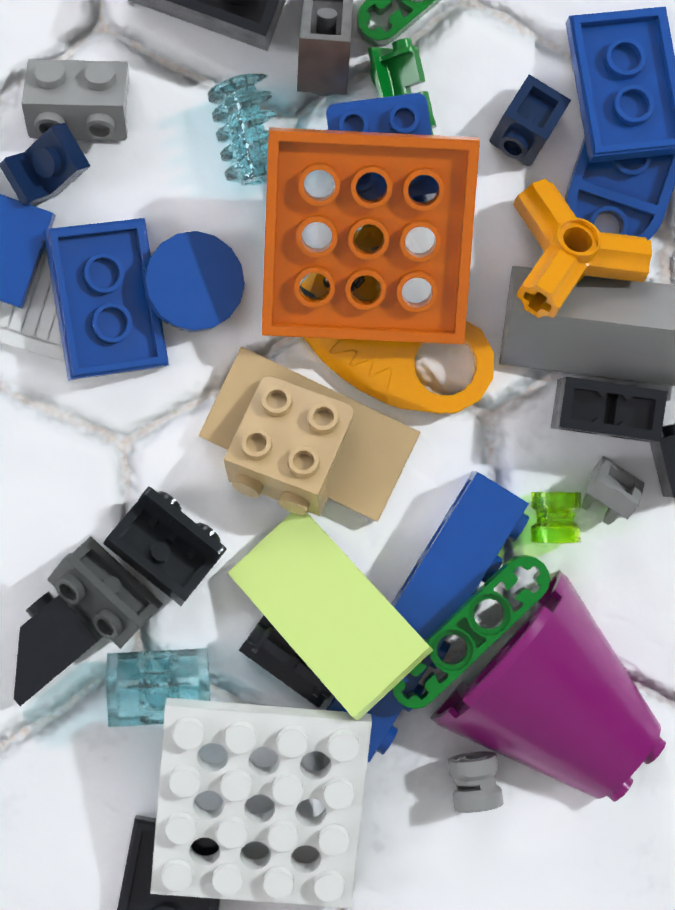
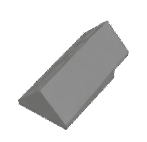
M512 266L499 364L636 383L675 386V285L584 276L576 284L554 318L549 316L538 318L524 310L522 301L516 296L520 286L533 268Z

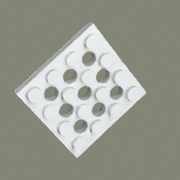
M166 697L150 894L351 909L372 726L371 714L366 713L357 721L348 712ZM216 743L223 746L228 755L219 763H209L201 758L199 750L206 744ZM267 747L273 749L278 754L279 759L272 766L260 767L252 762L250 755L258 748ZM318 751L327 755L330 762L320 771H311L302 765V758L309 752ZM214 791L222 797L224 802L216 809L206 810L196 803L195 798L201 792ZM265 795L274 802V806L270 811L258 814L250 811L246 806V802L252 796ZM306 799L319 800L325 806L324 811L320 815L311 818L302 816L296 808L300 802ZM199 838H210L218 844L219 849L212 855L202 856L197 854L191 845ZM257 841L265 844L270 852L264 858L254 860L246 857L242 852V848L250 842ZM309 845L316 848L320 855L311 863H301L293 858L292 853L300 846Z

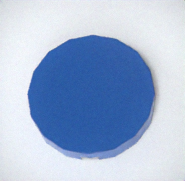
M199 231L177 233L162 242L148 260L143 278L146 300L156 316L165 323L180 328L179 330L191 333L211 330L230 318L241 302L245 285L242 265L232 248L218 237Z

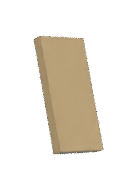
M241 346L198 436L228 450L260 381L267 376H273L349 404L354 410V419L326 480L327 498L378 522L421 432Z

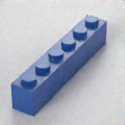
M472 471L391 603L424 640L474 594L481 581L485 583L499 570L503 559L497 556L507 539L513 542L516 541L529 520V516L524 514L525 509L529 505L528 502L477 471ZM448 635L443 637L437 646V654L441 660L445 658L451 645L445 641ZM429 655L422 660L426 663L427 668L430 666L433 669H437ZM427 668L416 677L410 673L403 678L406 687L402 693L407 696L414 691L420 696L424 686L419 681ZM392 690L367 712L371 714L372 718L368 762L371 761L376 751L383 755L390 747L398 732V728L394 727L393 723L402 709L408 712L412 710V708L405 707L399 703ZM335 697L332 698L326 710L347 712Z

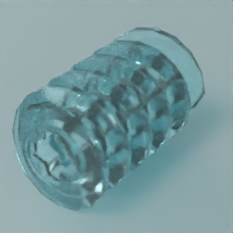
M252 73L232 77L215 85L207 93L210 103L220 105L211 113L213 122L224 125L216 132L217 141L223 144H230L220 152L223 162L234 164L224 172L226 181L239 183L242 186L267 183L269 130L264 128V124L276 118V113L270 110H260V104L272 98L271 91L256 90L255 87L256 84L268 78L265 74Z

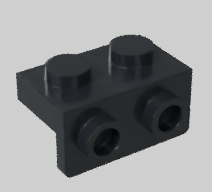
M148 486L136 504L107 536L103 544L177 604L182 606L227 549L220 543L219 535L211 527L204 523H195L181 511L180 504L171 495L163 491L157 492Z

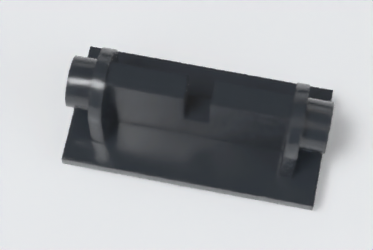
M263 615L238 651L313 705L320 708L325 699H329L332 696V693Z

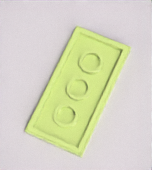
M308 512L305 515L290 513L227 572L347 712L357 721L433 651L427 642Z

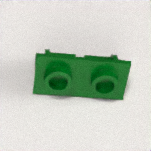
M411 38L394 41L392 43L393 49L367 48L371 62L370 75L373 84L377 88L379 98L412 94L411 87L425 82L419 48L413 46ZM421 91L418 93L423 94L428 102L431 133L434 135L432 129L437 127L429 93L428 91Z

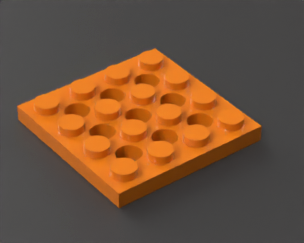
M269 127L262 335L464 345L480 139L478 137ZM324 170L333 177L335 185L330 194L325 197H314L306 191L304 180L312 171ZM370 172L380 174L387 183L383 195L374 200L364 199L356 190L359 178ZM420 175H429L438 183L437 194L427 202H417L408 193L411 181ZM313 222L326 224L332 232L330 242L322 248L308 246L302 238V232L308 224ZM367 224L377 226L383 233V241L380 246L370 251L360 249L353 240L356 230ZM425 227L433 232L435 236L434 243L428 251L415 253L406 247L405 238L412 229ZM319 273L325 276L330 284L327 293L319 298L306 296L300 289V282L306 275ZM368 275L378 280L381 287L376 297L371 300H360L352 294L351 285L358 277ZM422 278L428 281L431 285L429 296L419 303L406 300L402 295V288L408 280Z

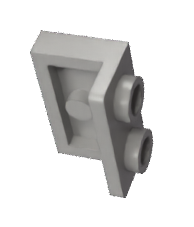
M28 59L21 103L28 136L38 139L51 126L66 123L76 140H126L128 134L126 119L129 85L128 61Z

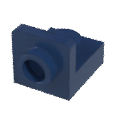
M529 74L503 114L489 142L502 150L508 157L516 159L526 166H531L571 102V99Z
M66 123L51 126L25 152L5 157L0 162L1 170L20 202L25 206L58 196L91 166Z

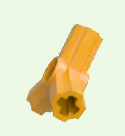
M546 178L531 183L526 190L517 195L513 206L544 251L517 292L516 296L522 301L524 310L538 318L543 316L554 318L576 284L584 276L635 282L645 281L649 274L652 257L651 240H647L646 237L599 232L591 222L575 216L553 182H548Z

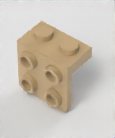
M273 376L264 377L260 381L223 459L228 481L232 483L234 489L246 496L258 498L262 494L278 500V504L291 513L305 515L306 512L320 516L328 499L326 480L353 422V408L349 404Z

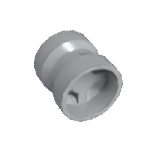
M495 752L463 753L448 759L449 774L456 781V790L452 794L455 811L463 813L482 812L496 809L504 804L502 789L495 781V774L499 770L497 754Z

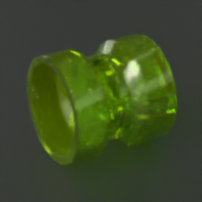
M531 492V508L536 512L537 522L531 526V542H581V527L574 522L576 511L581 508V492Z

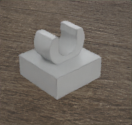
M603 456L592 470L581 508L587 511L593 502L600 501L609 507L603 519L605 524L613 523L619 514L628 520L640 504L645 483Z

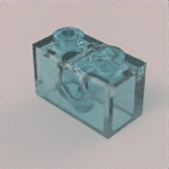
M208 648L107 653L105 683L108 727L164 724L166 697L210 701Z

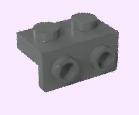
M91 536L73 553L65 556L47 579L56 588L57 593L64 601L73 604L93 623L100 635L110 639L120 649L163 605Z

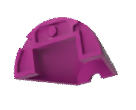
M559 570L550 580L548 590L543 597L530 608L533 613L470 685L468 686L462 681L430 719L442 728L594 798L601 799L607 796L613 802H616L630 789L633 783L631 778L633 773L643 762L645 764L653 762L665 748L666 741L659 736L661 725L569 578Z

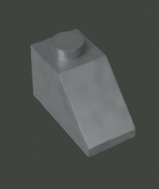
M303 0L298 52V92H311L317 96L347 95L353 0Z

